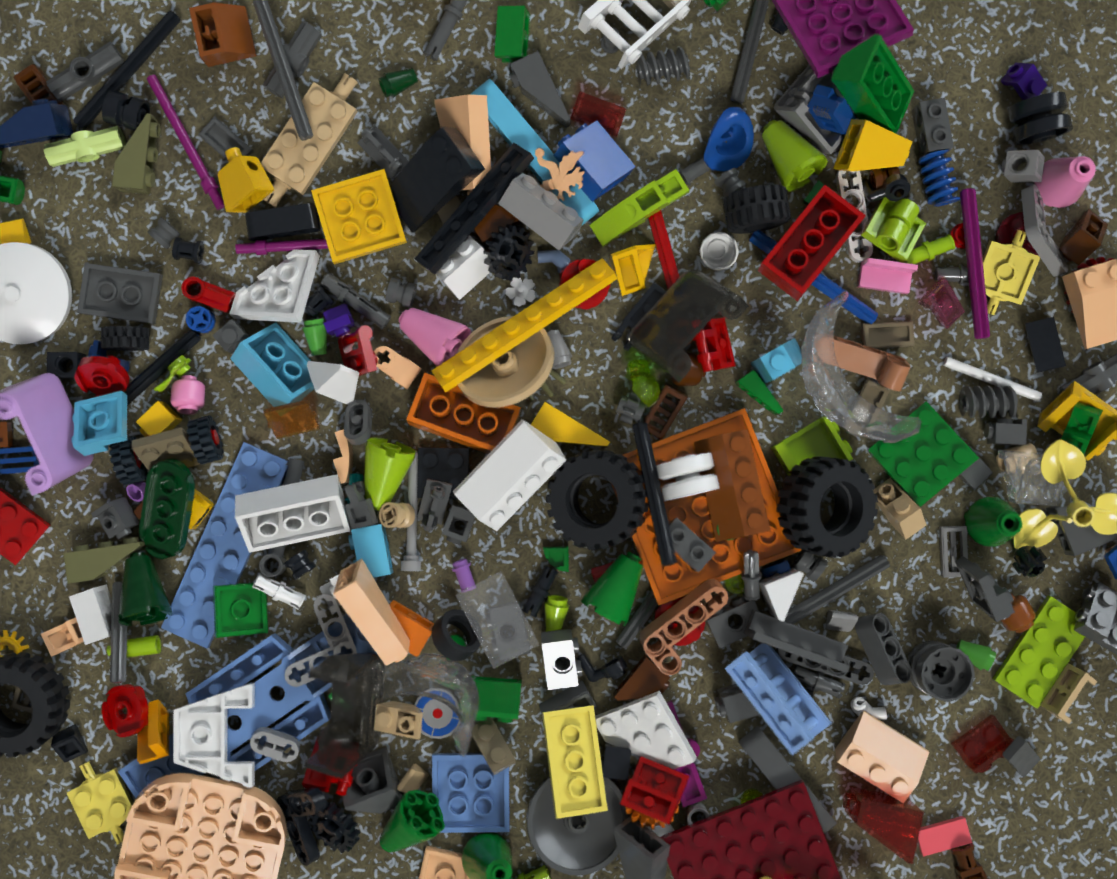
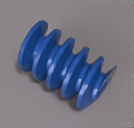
M949 150L932 152L918 160L919 165L925 166L920 170L921 174L928 175L922 180L923 184L930 185L925 189V194L932 195L927 199V203L933 204L934 207L948 205L961 200L960 197L952 196L959 189L958 187H950V184L956 180V177H948V174L954 171V167H946L945 164L952 161V158L944 157L943 154Z

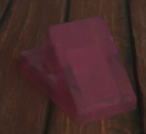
M941 277L918 302L920 305L931 309L939 324L946 329L965 312L947 279Z

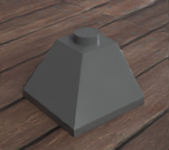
M386 747L360 756L358 764L352 772V785L347 789L346 795L343 796L344 808L348 811L380 814L396 807L399 799L402 797V792L397 790L399 780ZM344 763L338 765L339 772L341 773L344 767Z

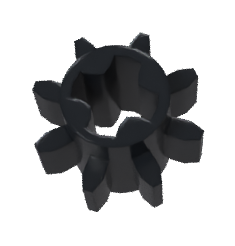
M1023 546L1015 552L1013 558L1016 562L1012 565L1018 574L1022 573L1024 577H1036L1044 571L1045 564L1043 561L1047 557L1041 549L1037 550L1035 546Z

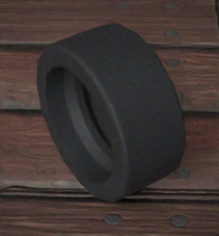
M452 609L435 622L432 627L431 636L438 652L445 658L453 661H463L479 649L482 644L483 634L480 625L473 616L463 610ZM447 624L454 625L463 632L466 637L467 646L459 645L451 638L448 633Z

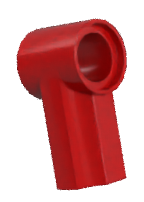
M193 276L185 279L181 287L184 296L191 301L228 314L236 294ZM195 284H200V293L192 296L190 293L191 287Z

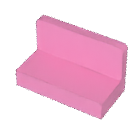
M867 258L860 265L858 287L909 294L912 273L917 271L918 265Z

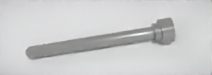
M415 450V459L408 470L407 503L414 508L415 519L413 524L407 527L406 556L401 561V571H421V561H419V556H416L418 505L417 450Z

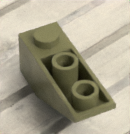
M147 113L115 160L112 186L120 192L150 194L151 187L155 186L156 179L153 165L158 160L156 138L160 137L161 126L152 114Z
M139 537L123 539L122 545L114 546L113 541L97 543L98 548L89 549L88 544L72 547L73 552L63 553L67 584L103 578L125 562L126 559L130 558L131 554L137 553L146 546L145 542H139Z

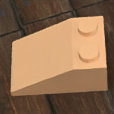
M1117 259L1062 276L1084 349L1117 340Z

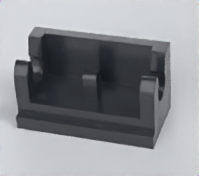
M1054 317L1025 323L1024 326L1036 373L1066 366Z

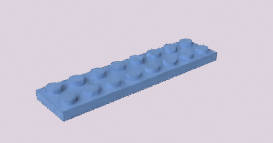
M243 442L170 606L172 615H166L168 619L164 620L161 626L162 629L202 647H210L215 636L213 586L238 584L251 555L235 518V495L281 486L286 476L287 460Z

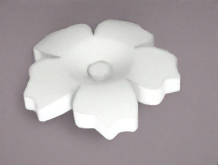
M513 277L510 283L512 287L506 288L505 294L510 300L514 299L515 306L521 307L525 305L526 300L532 303L536 298L535 291L531 290L535 286L532 279L528 280L525 278L522 283L521 278Z

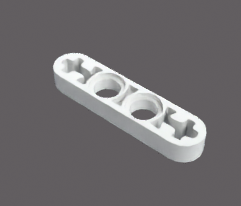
M839 170L836 174L838 195L845 200L848 195L856 196L859 201L856 208L866 215L861 222L863 225L862 231L859 233L853 232L846 241L849 258L854 262L861 263L871 257L873 253L872 243L867 239H861L860 246L861 248H866V252L860 257L859 253L854 252V249L858 247V240L852 241V238L861 237L868 223L860 171H848L849 175H854V178L850 181L851 188L856 186L857 189H850L844 192V189L849 187L848 180L842 178L846 171Z

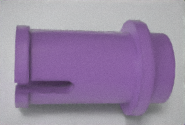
M467 558L453 562L451 570L456 573L461 592L475 589L477 586L469 567L471 562H468Z

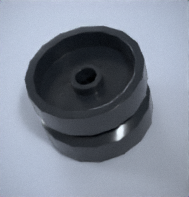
M1051 92L1020 101L1008 108L1010 122L1018 125L1012 131L1015 145L1021 146L1043 142L1073 130L1070 115L1062 113L1068 107L1065 92Z

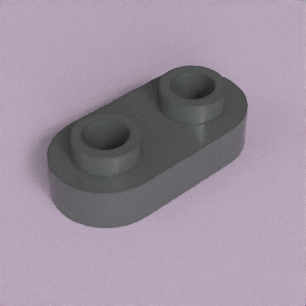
M356 400L345 409L344 435L350 444L361 445L370 438L372 433V409L365 400Z

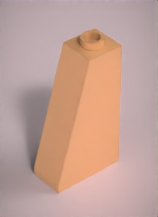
M461 95L434 100L440 128L442 126L457 128L485 168L482 173L461 190L467 191V196L491 170L487 95Z
M360 559L342 569L334 589V596L386 666L393 662L402 661L408 655L410 640L363 559Z

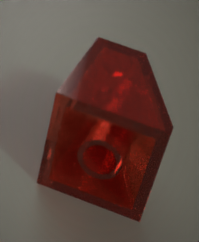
M850 786L849 793L846 792L843 798L845 812L872 837L905 862L913 864L924 812L910 799H907L903 804L891 795Z

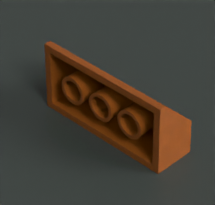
M748 429L694 442L696 455L712 453L714 461L713 468L700 472L701 476L708 474L717 475L720 486L719 489L705 492L715 541L719 542L770 531Z

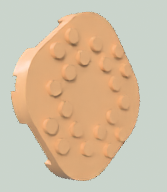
M191 773L165 775L152 781L138 794L128 813L127 825L114 879H277L287 837V824L284 813L279 804L269 794L254 786L248 788L238 782Z

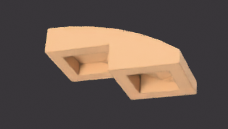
M343 429L335 432L342 457L333 459L340 483L346 484L349 483V476L353 469L352 444L345 437Z
M76 617L41 633L51 657L84 642Z

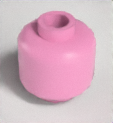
M182 376L181 379L176 380L171 385V405L177 409L178 413L196 414L205 405V385L198 381L195 376Z

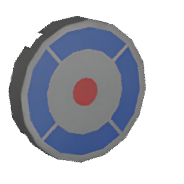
M433 687L427 689L418 696L414 704L423 712L421 733L429 738L442 739L451 736L459 728L463 719V705L460 698L454 691L446 688Z

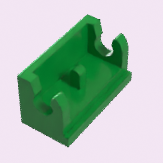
M498 6L494 56L502 58L504 63H513L528 56L530 14L525 6Z

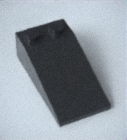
M442 126L421 146L390 184L397 211L411 232L418 230L485 170L457 128Z

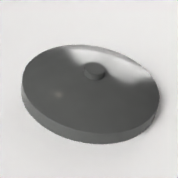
M550 776L537 787L528 805L526 829L532 848L548 866L568 875H587L603 869L619 854L614 836V828L626 820L629 814H626L625 806L620 804L623 797L622 793L609 778L603 777L608 811L559 819L555 818Z

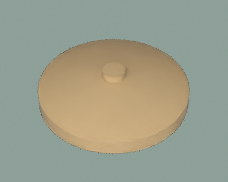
M513 316L497 318L478 327L464 340L457 353ZM544 328L458 384L462 393L470 401L485 407L513 405L532 395L546 381L553 367L554 347L548 333Z

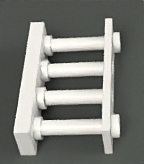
M598 0L583 13L578 28L584 34L592 28H598L624 53L618 64L622 69L628 63L634 64L642 55L641 51L675 20L679 19L681 21L690 11L688 6L691 0H682L665 16H662L647 0H631L656 23L649 31L640 25L621 6L623 0ZM609 13L611 15L615 14L640 39L631 46L604 21L605 16Z

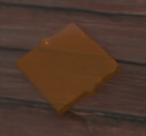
M308 400L264 409L268 428L272 429L277 439L320 429L316 419V411L312 410Z

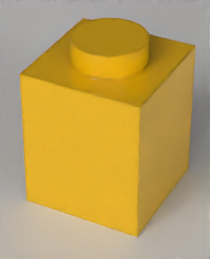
M157 401L136 423L141 427L139 429L141 434L147 437L173 430L183 419L166 402Z

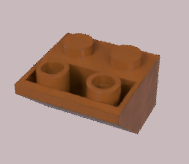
M213 2L189 8L199 55L208 67L257 56L245 6Z

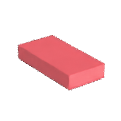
M963 816L914 829L920 853L923 857L972 843L966 818Z

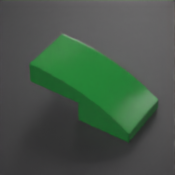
M1081 402L1075 404L1061 439L1076 446L1085 454L1103 410Z

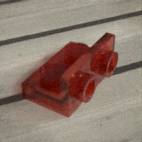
M991 714L953 741L951 745L968 769L977 774L990 769L992 763L998 758H1004L1002 753L1010 746L1014 739L1009 737L996 717Z

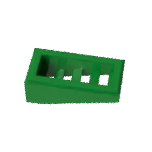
M750 371L735 382L740 389L772 414L778 415L783 412V408L756 371Z

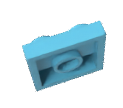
M123 391L75 402L72 415L74 423L73 448L82 455L87 456L108 451V445L127 441V395Z

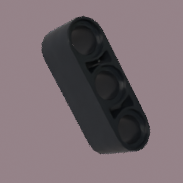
M314 203L259 210L245 214L248 240L250 241L268 240L321 231L319 215Z

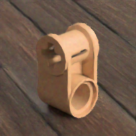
M387 346L376 348L374 352L377 356V368L408 390L422 368ZM389 353L390 362H383L381 365V360L378 358L379 355Z

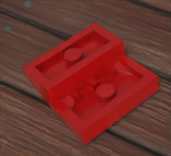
M640 756L633 777L629 779L620 804L669 825L690 777Z

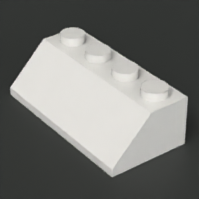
M522 419L456 487L453 493L480 522L498 531L566 461V458L555 441Z
M337 474L235 495V518L249 553L350 532L349 519L344 506V494Z

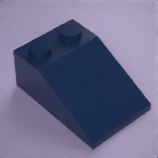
M48 99L32 101L33 106L23 107L0 126V149L70 137L74 132L67 105L57 104L56 100L48 101Z

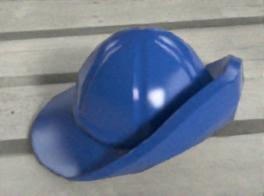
M730 107L726 109L714 124L704 153V161L711 170L729 171L732 168L741 166L749 157L753 148L754 130L750 117L742 108Z

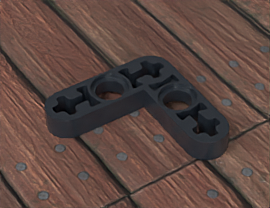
M317 787L291 790L277 798V803L284 813L287 831L296 855L305 866L315 862L320 857L318 846L306 816L314 815L326 808L325 796Z

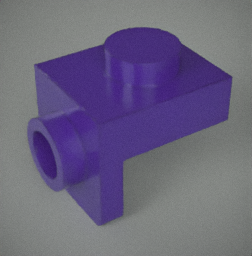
M1015 63L1001 79L1003 85L1013 86L1022 100L1040 95L1047 86L1035 65L1030 63Z
M342 304L323 312L326 320L324 326L327 333L332 336H343L349 333L351 328L356 327L347 304Z

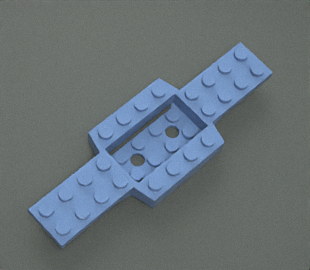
M348 614L343 618L356 647L357 656L354 662L302 686H291L286 682L284 676L287 667L296 661L328 648L329 644L322 631L294 650L280 636L274 633L186 693L187 700L191 704L241 687L282 659L278 667L254 682L255 707L227 708L228 762L255 761L256 771L273 758L254 752L250 743L235 753L232 751L249 740L256 729L268 727L304 701L310 702L277 723L271 729L292 735L300 741L330 720L332 715L324 692L378 655ZM335 622L327 630L329 635L337 637L341 635L343 627L339 622ZM342 646L340 647L341 652L339 654L333 655V650L327 652L332 658L333 667L339 664L336 661L338 658L350 659L349 654L352 653V649ZM323 656L315 658L313 666L317 671L326 670L329 664L327 658ZM309 661L303 663L306 666L305 669L298 671L296 667L292 668V674L289 675V678L296 679L299 682L301 681L302 674L308 672V677L314 676L310 670ZM281 686L284 689L285 696L282 700L272 698V687ZM232 715H237L242 720V725L237 730L231 729L228 725V719ZM174 733L169 736V756L144 764H140L136 758L118 771L135 798L148 784L165 775L174 773L205 774L173 763ZM262 735L259 739V744L264 745L267 742V737ZM287 744L285 747H283L284 751L292 745Z

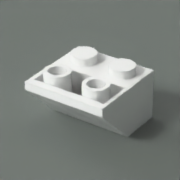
M470 236L463 241L435 274L459 300L490 273L488 271L490 265L484 263L488 255L483 254L484 249Z

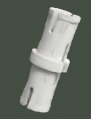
M262 573L258 574L252 585V588L271 596L272 600L282 601L299 610L306 597L305 594L286 586L285 582H278Z

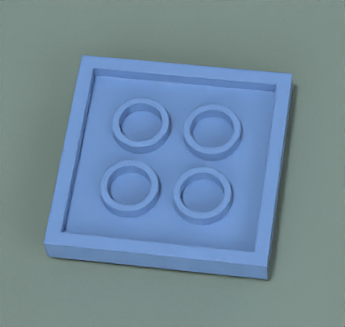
M433 753L432 793L439 799L438 805L442 811L445 824L444 829L440 833L509 832V767L493 775L482 753Z

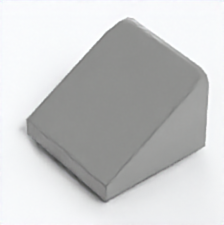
M829 610L827 611L826 629L850 632L857 623L858 616L851 612Z

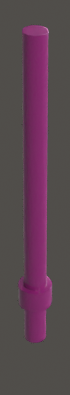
M148 76L147 81L201 179L200 185L205 194H209L217 210L224 208V201L217 190L219 188L214 177H210L157 76Z
M326 239L277 242L255 240V243L235 245L236 254L256 253L257 255H268V252L328 249Z

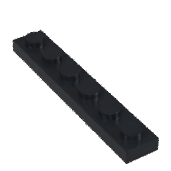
M513 143L414 259L435 275L504 195L512 180L522 174L534 160L532 154L516 143Z

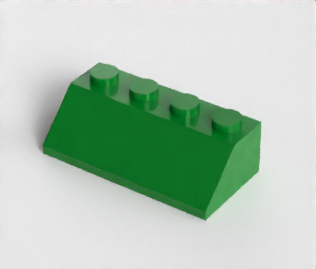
M875 34L841 56L838 65L834 68L831 80L859 120H868L897 134L913 96L914 89L882 37Z

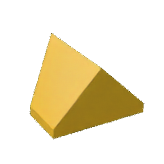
M655 244L636 245L610 255L609 261L617 276L616 281L622 296L646 288L645 279Z

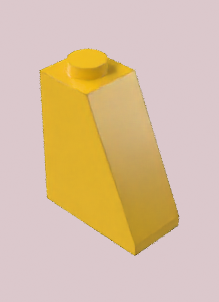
M851 119L833 169L861 171L904 166L913 141L868 120Z

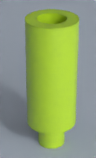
M158 635L127 639V658L159 654L161 652V640ZM111 645L107 646L108 656L111 654Z

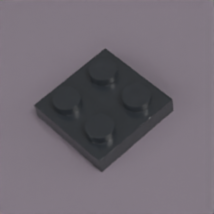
M418 448L417 498L423 497L427 479L452 484L449 499H458L453 491L469 475V448Z

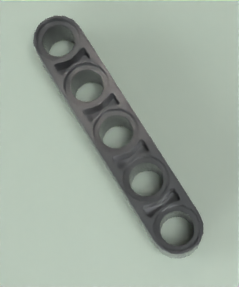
M758 725L738 741L776 790L802 780ZM806 786L823 833L826 834L837 823Z

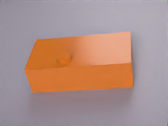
M424 373L406 420L410 426L489 454L516 426L521 407L515 405L505 407L478 405L470 401L462 393L458 385L445 392L435 376Z

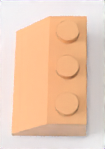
M863 710L836 747L835 753L839 764L904 804L919 784L929 750Z

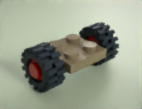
M208 415L188 421V435L180 427L139 439L135 436L127 437V441L110 444L111 450H109V454L112 456L110 461L114 465L112 468L113 471H116V477L119 479V482L123 483V485H128L146 480L148 471L153 465L167 459L178 460L188 468L221 460L224 457L223 443L221 442V435L218 432L219 429L213 417Z

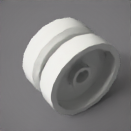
M712 453L686 455L656 465L659 479H676V482L666 484L661 488L664 501L719 489L717 475L708 474L700 476L699 473L713 468Z

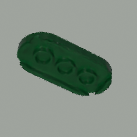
M175 459L163 460L153 465L146 479L139 536L141 541L145 542L147 546L145 549L148 553L159 559L176 556L184 549L195 493V482L191 471L185 464Z

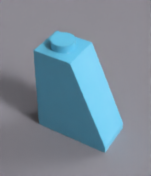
M794 338L751 362V365L764 384L794 369L807 359Z

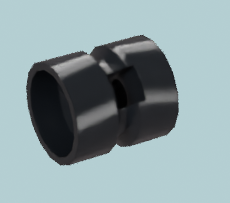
M114 90L107 93L102 106L104 122L116 126L124 125L126 129L133 131L137 129L147 113L150 114V104L147 100L135 96L129 98L127 94Z

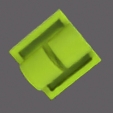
M884 197L879 201L861 236L897 261L904 263L913 250L926 222L917 217L919 207L915 202L909 199H901L895 202Z

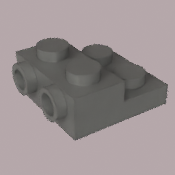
M965 557L955 561L969 596L977 607L996 622L1007 619L1011 614L1015 613L1011 604L1013 602L1011 593L1008 589L1001 588L988 571H982L976 562L972 563Z
M1098 582L1088 586L1082 594L1083 602L1075 615L1074 631L1117 655V592Z

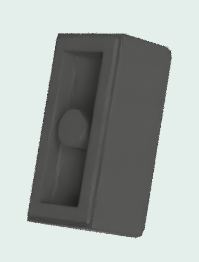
M581 680L578 682V686L565 689L539 704L542 713L594 705L595 709L597 705L586 685Z

